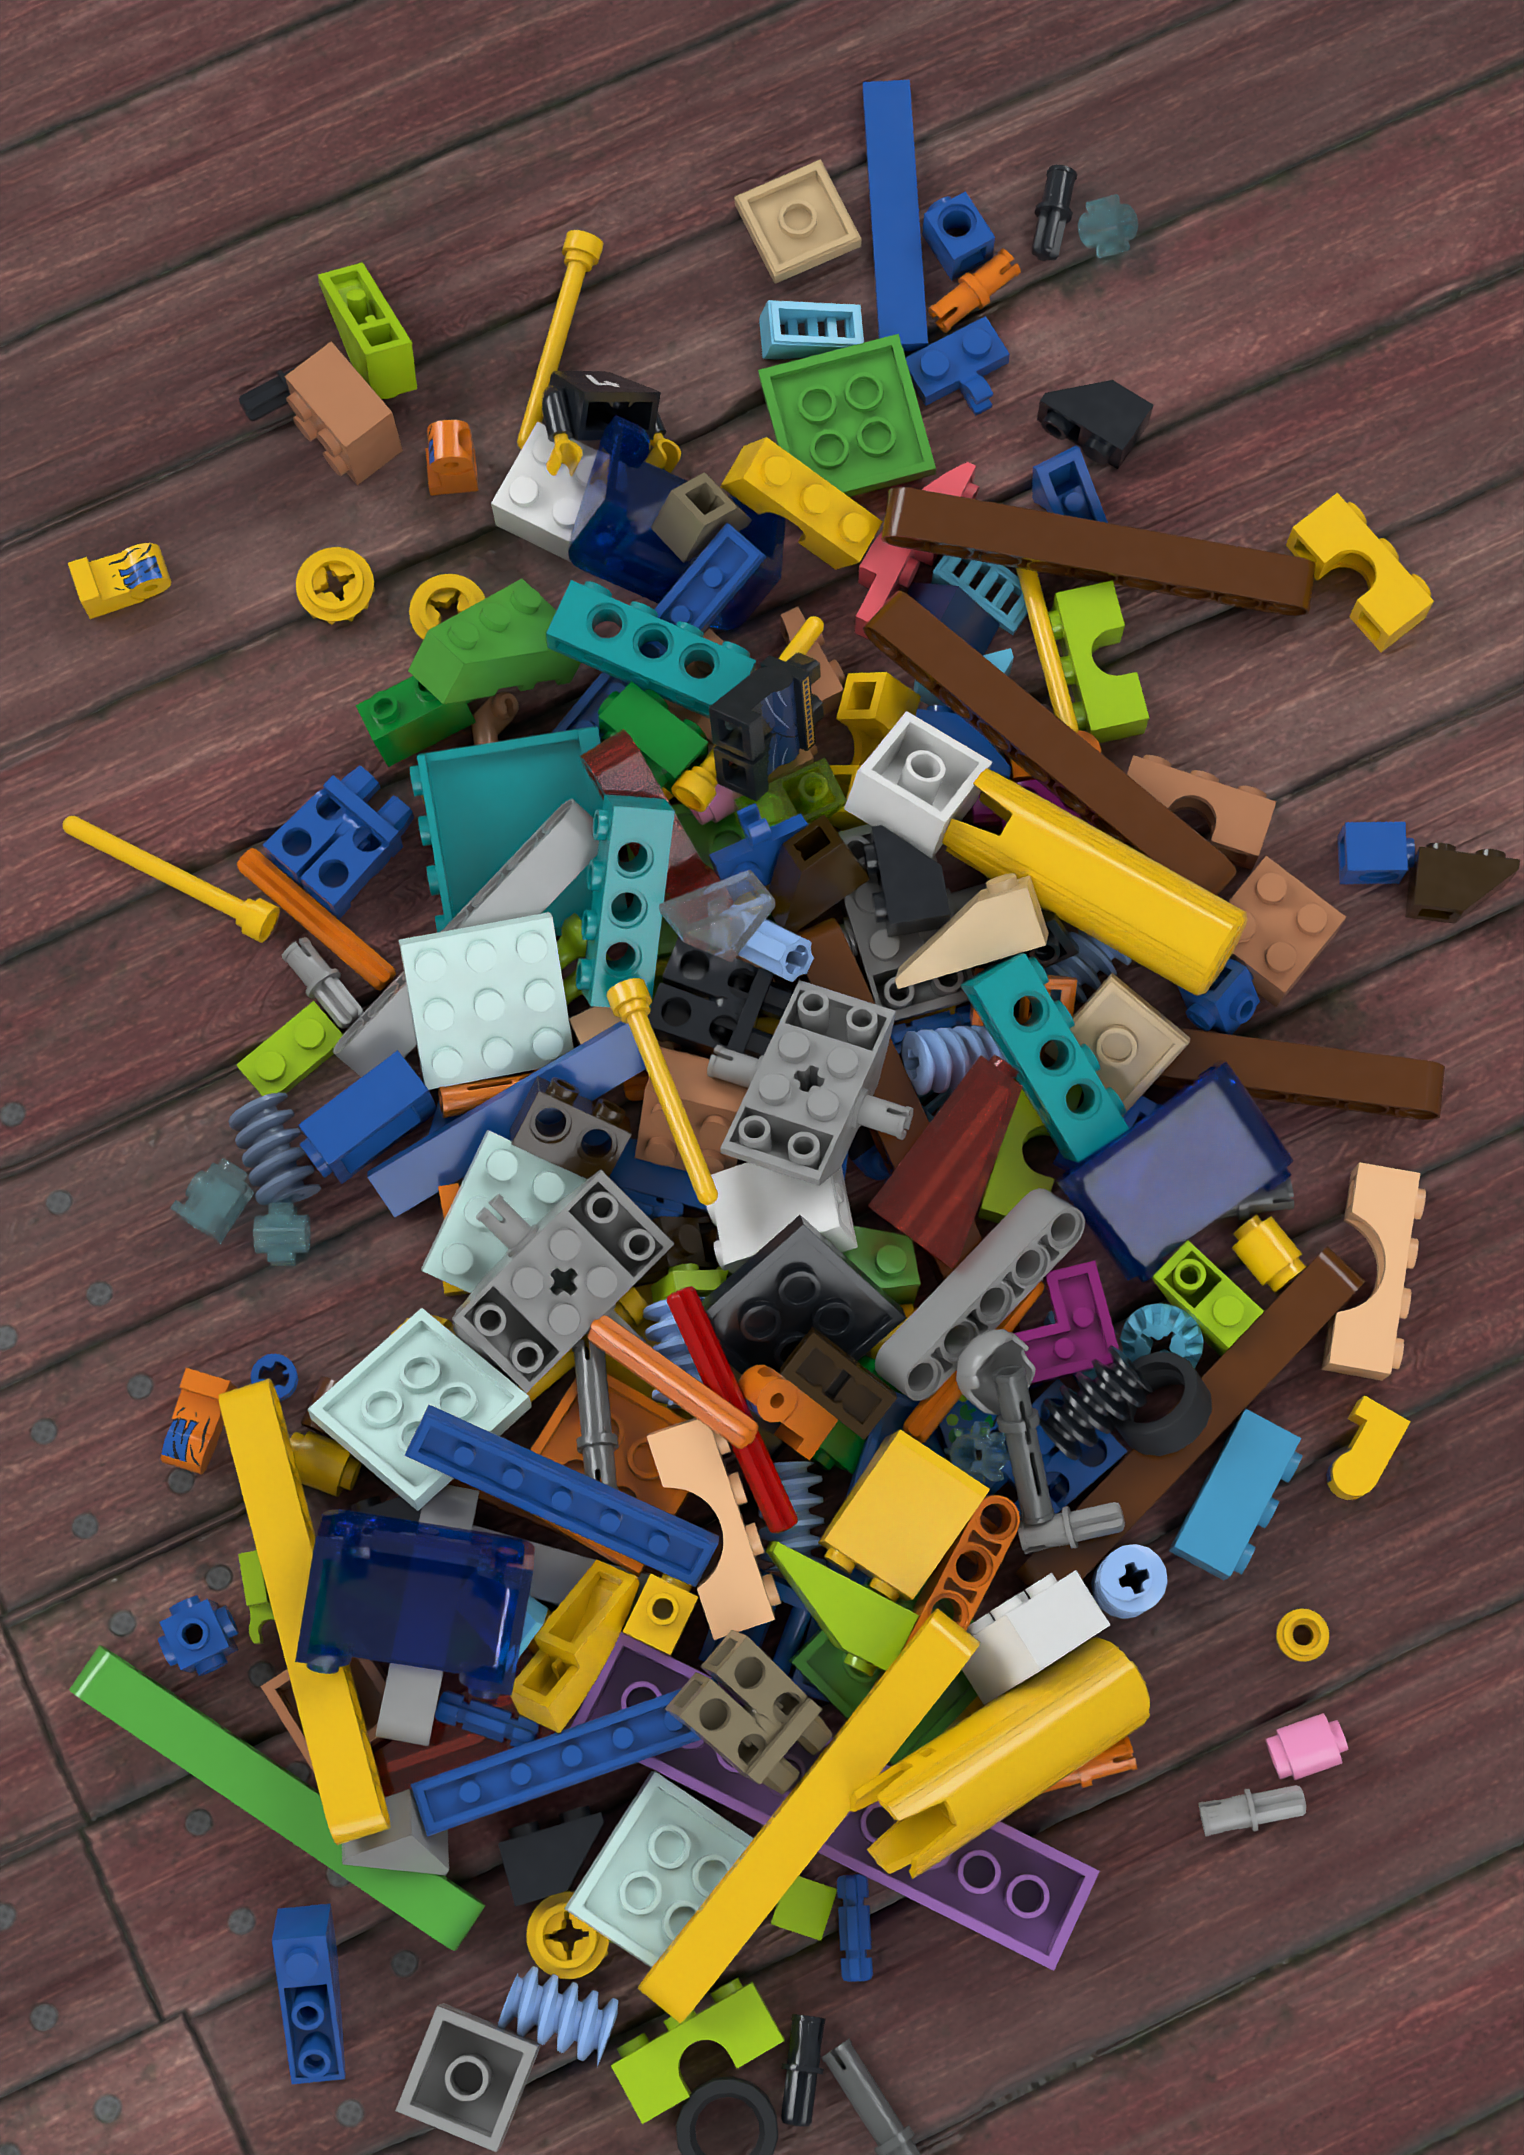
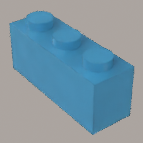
M1245 1408L1238 1415L1169 1551L1223 1581L1231 1577L1233 1571L1242 1574L1256 1548L1248 1543L1256 1526L1259 1525L1265 1529L1279 1504V1501L1273 1498L1272 1495L1280 1479L1288 1483L1303 1455L1295 1452L1301 1438Z

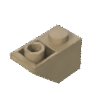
M704 472L671 490L651 529L684 563L702 553L726 523L732 525L739 532L749 526L752 519L717 482Z

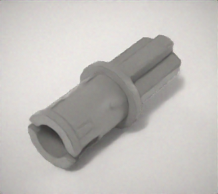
M307 937L299 939L301 947L295 941L284 951L282 959L290 965L307 987L306 995L311 999L316 998L338 1027L350 1028L363 1014V1009L339 980L341 973L338 969H331Z
M1116 1502L1072 1512L1069 1507H1063L1062 1513L1055 1514L1051 1520L1044 1523L1025 1524V1522L1020 1521L1018 1534L1022 1550H1024L1026 1555L1043 1549L1069 1544L1071 1548H1077L1078 1541L1123 1531L1125 1520L1123 1511L1119 1503Z
M1297 1785L1251 1794L1250 1789H1245L1243 1795L1198 1803L1205 1837L1252 1827L1253 1831H1258V1824L1303 1816L1307 1808L1303 1790Z

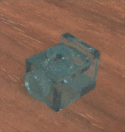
M222 1158L218 1165L212 1163L207 1172L201 1170L194 1176L186 1190L185 1195L189 1199L185 1205L175 1200L170 1209L179 1218L221 1244L254 1192L244 1182L248 1174L230 1161Z

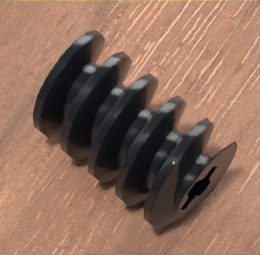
M1112 1345L1108 1348L1113 1362L1111 1366H1107L1097 1359L1092 1361L1097 1375L1095 1379L1092 1380L1081 1372L1075 1375L1081 1389L1078 1393L1064 1385L1059 1388L1065 1402L1062 1406L1048 1398L1043 1401L1048 1417L1043 1419L1039 1416L1040 1426L1060 1451L1072 1460L1082 1457L1079 1441L1089 1447L1098 1444V1435L1095 1428L1106 1434L1114 1431V1422L1111 1415L1122 1421L1127 1420L1131 1417L1127 1401L1139 1408L1147 1404L1143 1388L1153 1392L1151 1386L1134 1363L1123 1352Z

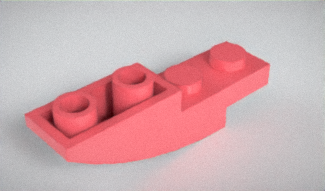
M966 462L946 472L922 490L976 499L979 491V486L974 484L976 465ZM882 530L859 566L858 584L869 588V591L856 615L855 633L868 639L863 627L899 590L901 585L907 588L910 586L920 561L932 566L938 554L889 545L882 541Z

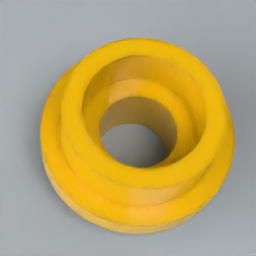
M1296 1609L1284 1615L1278 1623L1276 1640L1280 1650L1287 1657L1295 1661L1307 1662L1318 1658L1326 1650L1329 1643V1629L1325 1620L1318 1613L1309 1609ZM1297 1626H1305L1310 1631L1311 1639L1307 1645H1299L1295 1642L1293 1631Z

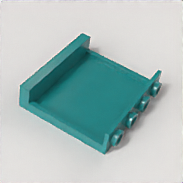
M598 726L417 755L418 765L410 766V776L414 796L424 795L427 815L418 816L420 835L423 846L432 845L435 865L427 866L431 896L441 895L444 913L443 915L435 916L437 933L447 926L540 826L566 801L574 799L593 818L596 809H603L604 794L609 795ZM588 865L542 912L551 913L555 936L562 935L561 927L566 918L576 913L582 920L584 910L591 909L593 890H588L587 886ZM625 893L619 894L613 900L612 911L620 912L627 909Z

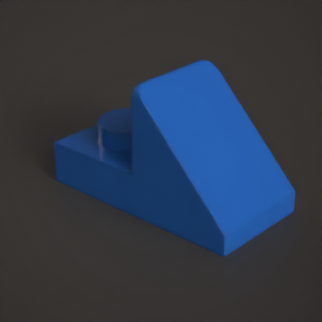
M1075 445L1033 467L1032 498L1034 503L1045 508L1049 513L1108 523L1078 446Z

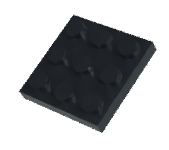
M801 1215L797 1216L702 1301V1305L728 1363L741 1375L755 1365H766L780 1374V1367L812 1326L858 1361L906 1319L903 1308Z

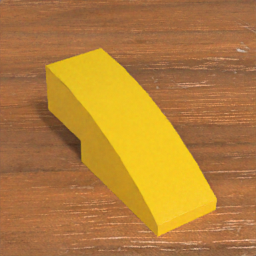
M596 1559L534 1636L539 1651L508 1687V1692L519 1715L559 1734L597 1680L617 1642L640 1585L636 1576Z

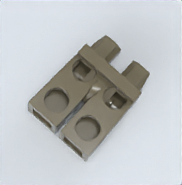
M731 1630L701 1665V1668L715 1681L720 1682L744 1705L741 1707L711 1678L695 1672L665 1710L680 1723L687 1726L745 1778L758 1785L762 1783L778 1793L784 1794L797 1780L799 1771L783 1756L795 1742L806 1752L815 1755L831 1739L832 1733L818 1716L822 1709L812 1699L808 1698L748 1636Z

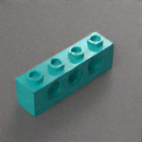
M573 580L570 581L546 632L547 647L624 682L630 683L632 681L643 690L651 689L663 699L709 719V707L754 672L756 667V660L749 658L750 653L743 647L727 641L719 645L703 638L704 633L689 623L678 621L676 625L657 618L658 613L651 607L636 601H632L630 605L612 598L613 594L607 588L590 581H586L584 585ZM605 621L614 622L621 628L620 632L612 638H602L594 632V629L599 623ZM657 641L663 644L667 651L659 658H648L640 652V648L647 642ZM702 661L709 664L713 672L706 678L697 679L691 677L685 669L692 662Z
M604 794L603 809H596L593 838L594 840H599L597 860H590L587 871L588 890H593L591 909H585L583 912L581 925L582 939L587 940L586 958L579 959L576 968L577 989H582V993L590 1006L610 1007L606 997L608 990L617 983L632 978L643 979L651 998L653 996L675 810L665 799ZM630 842L639 843V852L633 860L629 862L617 861L618 852L623 845ZM625 892L634 894L633 902L629 908L620 912L611 910L612 902L619 894ZM618 942L628 943V949L622 958L615 961L606 960V953L610 946Z
M1025 953L1002 958L962 983L961 987L1063 1158L1080 1162L1129 1130L1122 1117L1126 1113V1108L1118 1094L1111 1087L1105 1089L1096 1074L1101 1068L1094 1053L1086 1044L1079 1045L1070 1028L1075 1026L1074 1020L1061 1001L1056 1000L1054 1002L1044 986L1049 982L1047 974L1038 960L1033 956L1028 958ZM1026 996L1032 1004V1014L1027 1022L1019 1024L1014 1017L1013 1010L1015 1003L1020 998ZM1052 1040L1058 1048V1057L1052 1066L1045 1068L1040 1061V1050L1046 1042ZM1079 1084L1083 1090L1084 1099L1078 1109L1070 1111L1066 1104V1094L1072 1086Z

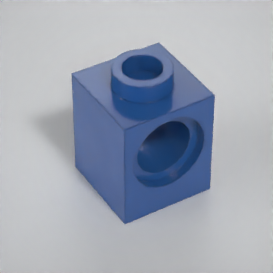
M966 191L954 198L947 196L937 200L924 213L922 236L951 281L993 258L995 236ZM951 228H959L967 234L961 237H953L945 231Z
M1345 822L1337 836L1340 884H1399L1408 868H1413L1415 843L1413 838H1406L1405 822Z

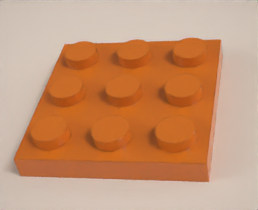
M607 1374L612 1433L617 1435L619 1446L614 1451L616 1480L619 1491L677 1516L691 1492L678 1488L663 1487L646 1436L648 1433L687 1420ZM575 1378L532 1446L531 1451L584 1474L583 1454L577 1451L576 1439L581 1436L577 1382ZM535 1515L637 1577L641 1575L646 1566Z

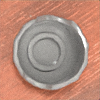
M1005 1329L988 1330L970 1340L957 1361L956 1382L961 1393L982 1412L993 1415L1001 1414L995 1383L992 1380V1372L1007 1365H1022V1367L1026 1368V1380L1029 1389L1036 1370L1024 1352H1027L1029 1347L1014 1333L1008 1332Z

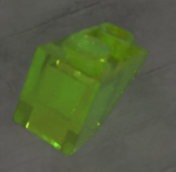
M823 758L769 783V791L757 802L745 796L734 799L735 819L744 835L737 811L756 803L761 818H766L769 827L800 813L809 825L823 814L829 819L845 806L847 799L826 758Z

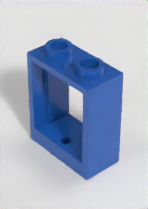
M397 1050L301 1122L298 1126L306 1136V1139L299 1145L324 1178L333 1173L339 1182L343 1184L432 1117L437 1107L428 1088Z

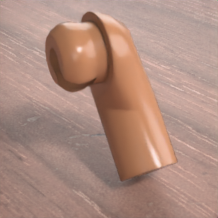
M509 692L495 694V696L488 698L474 713L473 717L476 723L471 725L474 745L498 742V735L513 720L519 710L518 700L513 694Z

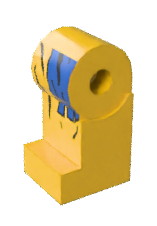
M153 543L137 544L125 549L121 553L91 562L88 561L87 557L68 562L80 602L90 619L145 601L144 599L158 595L171 586V579L160 547Z
M1363 1396L1356 1402L1348 1417V1420L1360 1426L1346 1452L1331 1463L1326 1474L1330 1490L1337 1497L1345 1500H1356L1374 1488L1411 1422L1367 1396Z

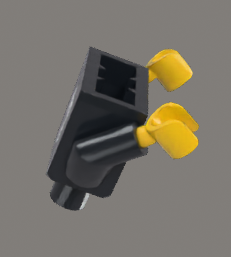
M554 371L550 376L549 385L542 395V413L549 441L555 444L546 463L548 472L556 476L563 463L568 467L570 476H573L582 458L580 446L569 440L573 438L577 441L644 440L645 442H650L653 449L644 461L646 468L653 475H658L664 467L665 471L670 474L681 458V449L673 441L664 439L667 431L658 413L661 392L606 371Z

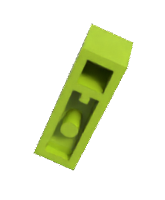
M361 262L318 274L320 287L350 362L381 399L394 398L399 394L416 390L417 381L412 342L364 263Z
M770 1541L765 1550L833 1646L847 1653L843 1663L870 1677L873 1676L875 1669L886 1672L901 1653L919 1615L780 1542Z

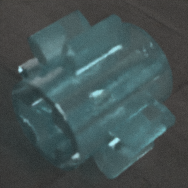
M1117 194L1086 202L1088 212L1083 213L1078 222V232L1082 243L1088 248H1096L1098 258L1129 251L1130 244L1128 240H1132L1138 231V219L1134 209L1128 204H1120L1119 195Z
M293 1202L269 1203V1215L255 1216L253 1232L255 1252L257 1254L267 1253V1261L271 1262V1266L296 1265V1253H308L310 1250L311 1227L309 1215H297V1207H294Z
M975 1421L972 1431L968 1428L956 1427L954 1433L957 1438L951 1447L944 1449V1453L950 1455L952 1464L983 1485L985 1477L990 1481H1002L1004 1477L1000 1470L1005 1466L1006 1461H1010L1009 1453H1007L1004 1443L1006 1440L1005 1433L994 1432L989 1435V1422ZM976 1449L982 1450L981 1459L976 1458Z

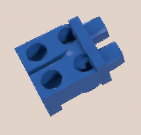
M360 765L341 781L332 775L323 785V789L312 796L263 844L267 858L301 888L304 887V890L338 920L351 907L350 902L369 880L378 874L390 858L394 857L403 848L401 836L414 819L411 808L394 795L378 812L372 809L367 802L380 789V785L374 776Z
M1056 1379L1031 1404L1032 1408L1037 1409L1039 1416L1043 1419L1048 1417L1043 1403L1046 1398L1059 1406L1065 1403L1059 1389L1064 1384L1059 1379ZM1040 1424L1036 1427L1051 1504L1055 1514L1062 1511L1063 1507L1070 1504L1126 1454L1127 1450L1111 1433L1106 1434L1095 1428L1098 1435V1444L1089 1447L1079 1441L1082 1457L1072 1460L1062 1451L1056 1452L1053 1449L1056 1445L1048 1437ZM1003 1433L985 1450L983 1454L985 1459L971 1476L990 1489L987 1495H994L1007 1482L1016 1490L1005 1433ZM1017 1500L1014 1504L1019 1511V1515H1021L1019 1501Z

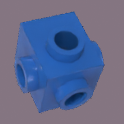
M1229 958L1225 967L1205 994L1196 996L1178 986L1187 1007L1186 1015L1189 1020L1204 1031L1213 1029L1221 1034L1232 1035L1242 1023L1247 1022L1252 1017L1256 1006L1260 1003L1252 982L1254 979L1252 973L1240 962Z
M198 1595L187 1598L170 1607L169 1610L172 1616L160 1621L165 1634L158 1638L161 1650L169 1665L174 1666L178 1664L182 1671L189 1673L197 1671L199 1676L206 1675L226 1665L228 1661L225 1656L239 1650L233 1636L239 1634L232 1614L226 1605L220 1608L217 1602L210 1599L200 1601ZM198 1624L203 1630L202 1639L196 1644H190L185 1634L186 1630Z

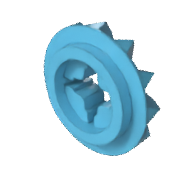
M1150 1304L1139 1308L1129 1316L1122 1329L1120 1340L1122 1341L1123 1353L1133 1362L1139 1357L1151 1353L1153 1340L1150 1337L1160 1340L1164 1336L1167 1337L1172 1331L1173 1335L1169 1349L1172 1351L1171 1353H1176L1189 1360L1195 1369L1203 1351V1336L1197 1322L1184 1310L1169 1304ZM1163 1349V1350L1160 1351V1352L1170 1353L1168 1350H1165V1349Z

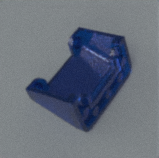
M615 415L601 437L570 535L568 556L573 565L579 569L659 604L700 555L698 554L683 563L651 529L671 490L688 481L645 462L650 452L651 443L649 435L640 426ZM731 494L729 496L752 519L749 526L739 532L763 552L767 558L710 624L711 627L717 629H733L742 625L778 583L782 574L786 518L770 512L757 514Z
M1218 1060L1198 1075L1199 1078L1194 1081V1085H1186L1177 1095L1098 1152L1096 1151L1088 1157L1090 1161L1087 1163L1084 1161L1076 1167H1071L1054 1180L1070 1204L1083 1213L1085 1224L1127 1281L1136 1276L1142 1283L1149 1280L1165 1264L1162 1258L1261 1186L1266 1192H1269L1292 1175L1287 1167L1294 1159L1226 1060Z
M347 1510L325 1511L321 1516L315 1538L295 1662L306 1663L308 1669L325 1674L337 1673L339 1667L351 1663L352 1657L459 1673V1680L468 1687V1693L479 1698L495 1699L500 1697V1694L512 1696L534 1571L535 1547L528 1541L511 1536Z

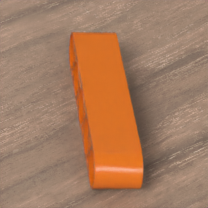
M999 1495L985 1496L930 1575L912 1612L919 1616L903 1649L931 1615L935 1603L943 1598H947L954 1607L953 1621L964 1630H967L1018 1531L1020 1515L1016 1505L1011 1500ZM990 1504L998 1507L1002 1514L1001 1526L992 1534L987 1533L983 1529L980 1520L982 1511ZM971 1551L978 1560V1570L973 1578L964 1581L956 1571V1563L961 1554ZM883 1671L880 1672V1674H879V1676H878L876 1682L874 1683L873 1687L875 1686V1684L878 1682V1680L882 1677V1675H883L885 1672H883Z

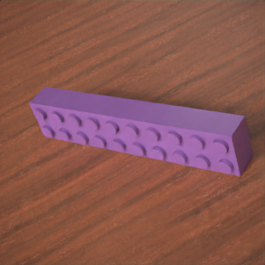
M621 1632L601 1673L585 1697L571 1727L682 1689L695 1672L708 1678L712 1677ZM718 1682L719 1686L729 1696H731L741 1707L744 1705L720 1682ZM831 1737L821 1751L815 1755L806 1752L797 1742L793 1744L783 1757L799 1771L797 1780L784 1794H780L762 1783L758 1785L745 1778L703 1740L642 1760L639 1763L765 1825L833 1738ZM886 1765L880 1773L890 1768V1766ZM879 1801L856 1812L849 1811L819 1849L818 1853L1053 1971L1100 1872L1002 1822H998L914 1879L911 1878L909 1873L911 1864L888 1874L867 1851L882 1834L898 1821L892 1818L889 1812L880 1805Z

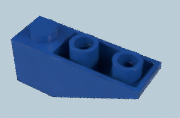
M331 1903L280 1908L277 1910L272 1946L291 2083L301 2084L345 2079L338 1955Z

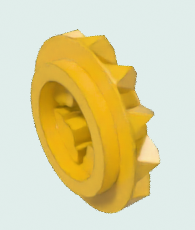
M341 547L325 548L312 554L302 564L296 578V592L300 604L313 619L319 618L331 625L336 621H353L355 615L363 609H368L372 593L375 591L373 574L365 559L358 553ZM328 571H331L333 577H336L339 582H349L343 586L344 600L340 601L332 592L325 594L322 592L329 588L327 581L329 579Z
M457 574L437 575L425 581L415 591L409 607L410 621L416 635L424 640L428 630L441 623V615L435 607L448 609L457 600V611L460 613L486 598L479 586L464 576Z
M570 1891L551 1895L544 1899L533 1911L527 1926V1945L533 1960L544 1972L551 1976L555 1974L560 1979L583 1977L593 1972L608 1955L609 1939L571 1913L568 1914V1911L564 1909L574 1892ZM566 1919L572 1920V1925L575 1929H582L583 1932L589 1931V1936L574 1942L573 1951L568 1950L566 1941H558V1938L550 1939L549 1934L557 1933L558 1930L566 1928Z

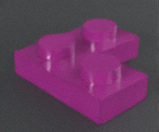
M1091 1261L1050 1271L1044 1277L1055 1324L1014 1333L1029 1347V1350L1024 1352L1036 1368L1031 1385L1076 1375L1078 1372L1094 1370L1092 1365L1094 1359L1107 1366H1111L1113 1362L1108 1348L1112 1345L1119 1349L1096 1262Z

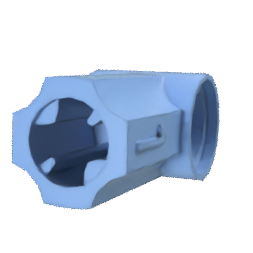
M733 905L725 908L715 920L713 938L715 944L721 949L740 956L791 982L798 976L807 974L814 959L811 953L812 942L775 924L772 920L740 906Z

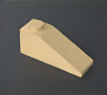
M1010 873L986 882V889L979 891L899 967L895 977L897 988H904L1045 946L1049 932L1031 877L1026 876L1017 879L1015 873Z

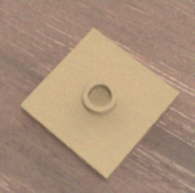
M821 159L734 197L735 206L775 284L861 247L862 239Z
M1113 973L1110 974L1072 1017L1075 1026L1070 1028L1079 1045L1086 1044L1094 1053L1101 1068L1096 1074L1105 1089L1111 1087L1118 1094L1126 1108V1112L1190 1043L1189 1036ZM1051 1041L1046 1046L1045 1052L1056 1061L1058 1048Z

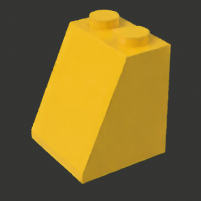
M900 1429L885 1437L818 1543L828 1549L824 1558L839 1569L851 1574L853 1569L856 1568L870 1577L872 1581L868 1587L875 1593L893 1602H896L899 1597L904 1601L913 1600L990 1489Z

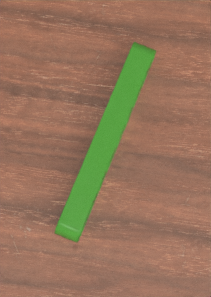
M101 1645L98 1646L69 1690L85 1703L449 1949L457 1951L486 1906L478 1898L444 1875L343 1865L342 1844L336 1845L332 1838L318 1790Z

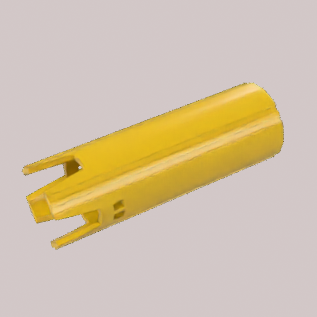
M987 768L979 774L973 782V785L982 791L979 801L1007 824L1001 835L998 836L952 818L942 841L947 846L945 851L985 874L990 879L1010 873H1015L1017 879L1030 876L1039 905L1044 910L1054 912L1058 918L1196 996L1205 994L1209 990L1211 984L1217 979L1228 962L1246 927L1248 919L1245 911L1002 775Z
M1098 1637L1088 1639L856 1789L849 1798L850 1811L856 1812L879 1801L880 1805L889 1812L892 1818L898 1820L867 1851L888 1874L911 1864L909 1869L911 1878L914 1879L1144 1725L1146 1719L1150 1717V1697L1146 1683L1137 1666L1128 1659L1124 1652L1119 1650V1647Z

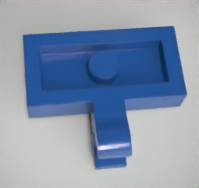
M985 316L905 358L913 387L925 406L959 389L969 408L976 416L992 408L989 398L993 396V392L983 376L1008 364L1010 354Z
M756 803L737 811L745 839L709 854L720 890L728 903L770 884L782 844L808 826L801 813L769 827L766 818H761Z

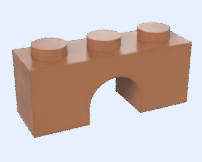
M1133 755L1127 773L1130 778L1173 813L1179 810H1191L1200 814L1207 821L1210 828L1209 843L1223 853L1232 864L1250 870L1253 869L1259 857L1277 801L1267 799V795L1263 791L1254 787L1239 786L1236 789L1221 784L1216 776L1204 771L1193 770L1191 773L1172 768V764L1169 761L1158 756L1145 755L1141 758Z

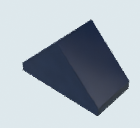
M912 582L906 594L921 604L982 656L986 654L1000 626L993 617L959 586Z

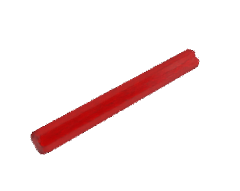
M690 1286L671 1293L667 1297L668 1306L703 1384L753 1419L696 1289ZM758 1430L754 1441L743 1449L737 1448L733 1444L731 1446L771 1533H781L796 1525L798 1517Z

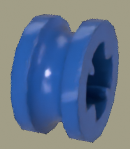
M276 1353L268 1354L258 1359L254 1364L250 1375L251 1383L265 1380L260 1379L264 1370L273 1372L277 1365L283 1366L287 1369L283 1371V1376L285 1378L289 1377L288 1383L285 1387L281 1385L275 1386L279 1400L282 1402L291 1397L295 1392L298 1384V1374L290 1359Z

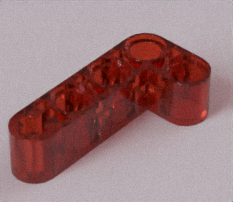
M624 729L579 756L583 767L603 801L604 794L660 798L668 802L637 745ZM674 813L663 906L679 925L688 932H691L720 914L725 908L733 906V902L716 873L702 862ZM627 843L636 857L640 848L639 843Z

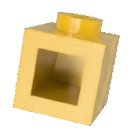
M663 1573L661 1578L650 1574L623 1629V1633L671 1657L699 1597L690 1593L692 1586L665 1573Z

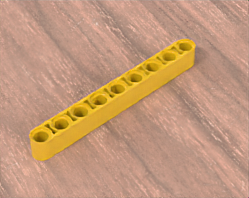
M271 1379L219 1394V1405L330 1833L336 1845H340L390 1828V1817L278 1394Z
M938 1608L928 1617L660 1956L637 1989L680 2024L687 2018L849 1813L851 1806L849 1798L852 1796V1793L879 1775L965 1666L980 1644L977 1639Z

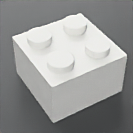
M537 422L491 503L495 524L582 567L626 488L624 463L570 438L569 440L575 442L582 449V458L573 476H570L568 467L563 463L557 475L553 476L546 469V463L555 444L549 441L546 426Z
M906 711L857 771L844 810L871 826L883 825L932 859L943 845L942 841L951 819L961 821L977 801L981 790L974 786L973 782L986 768L990 770L993 762Z
M1076 1570L1059 1581L1056 1580L1053 1573H1050L1025 1589L1031 1599L1023 1591L968 1626L966 1631L977 1639L980 1644L962 1670L984 1705L1038 1673L1110 1626L1109 1621Z

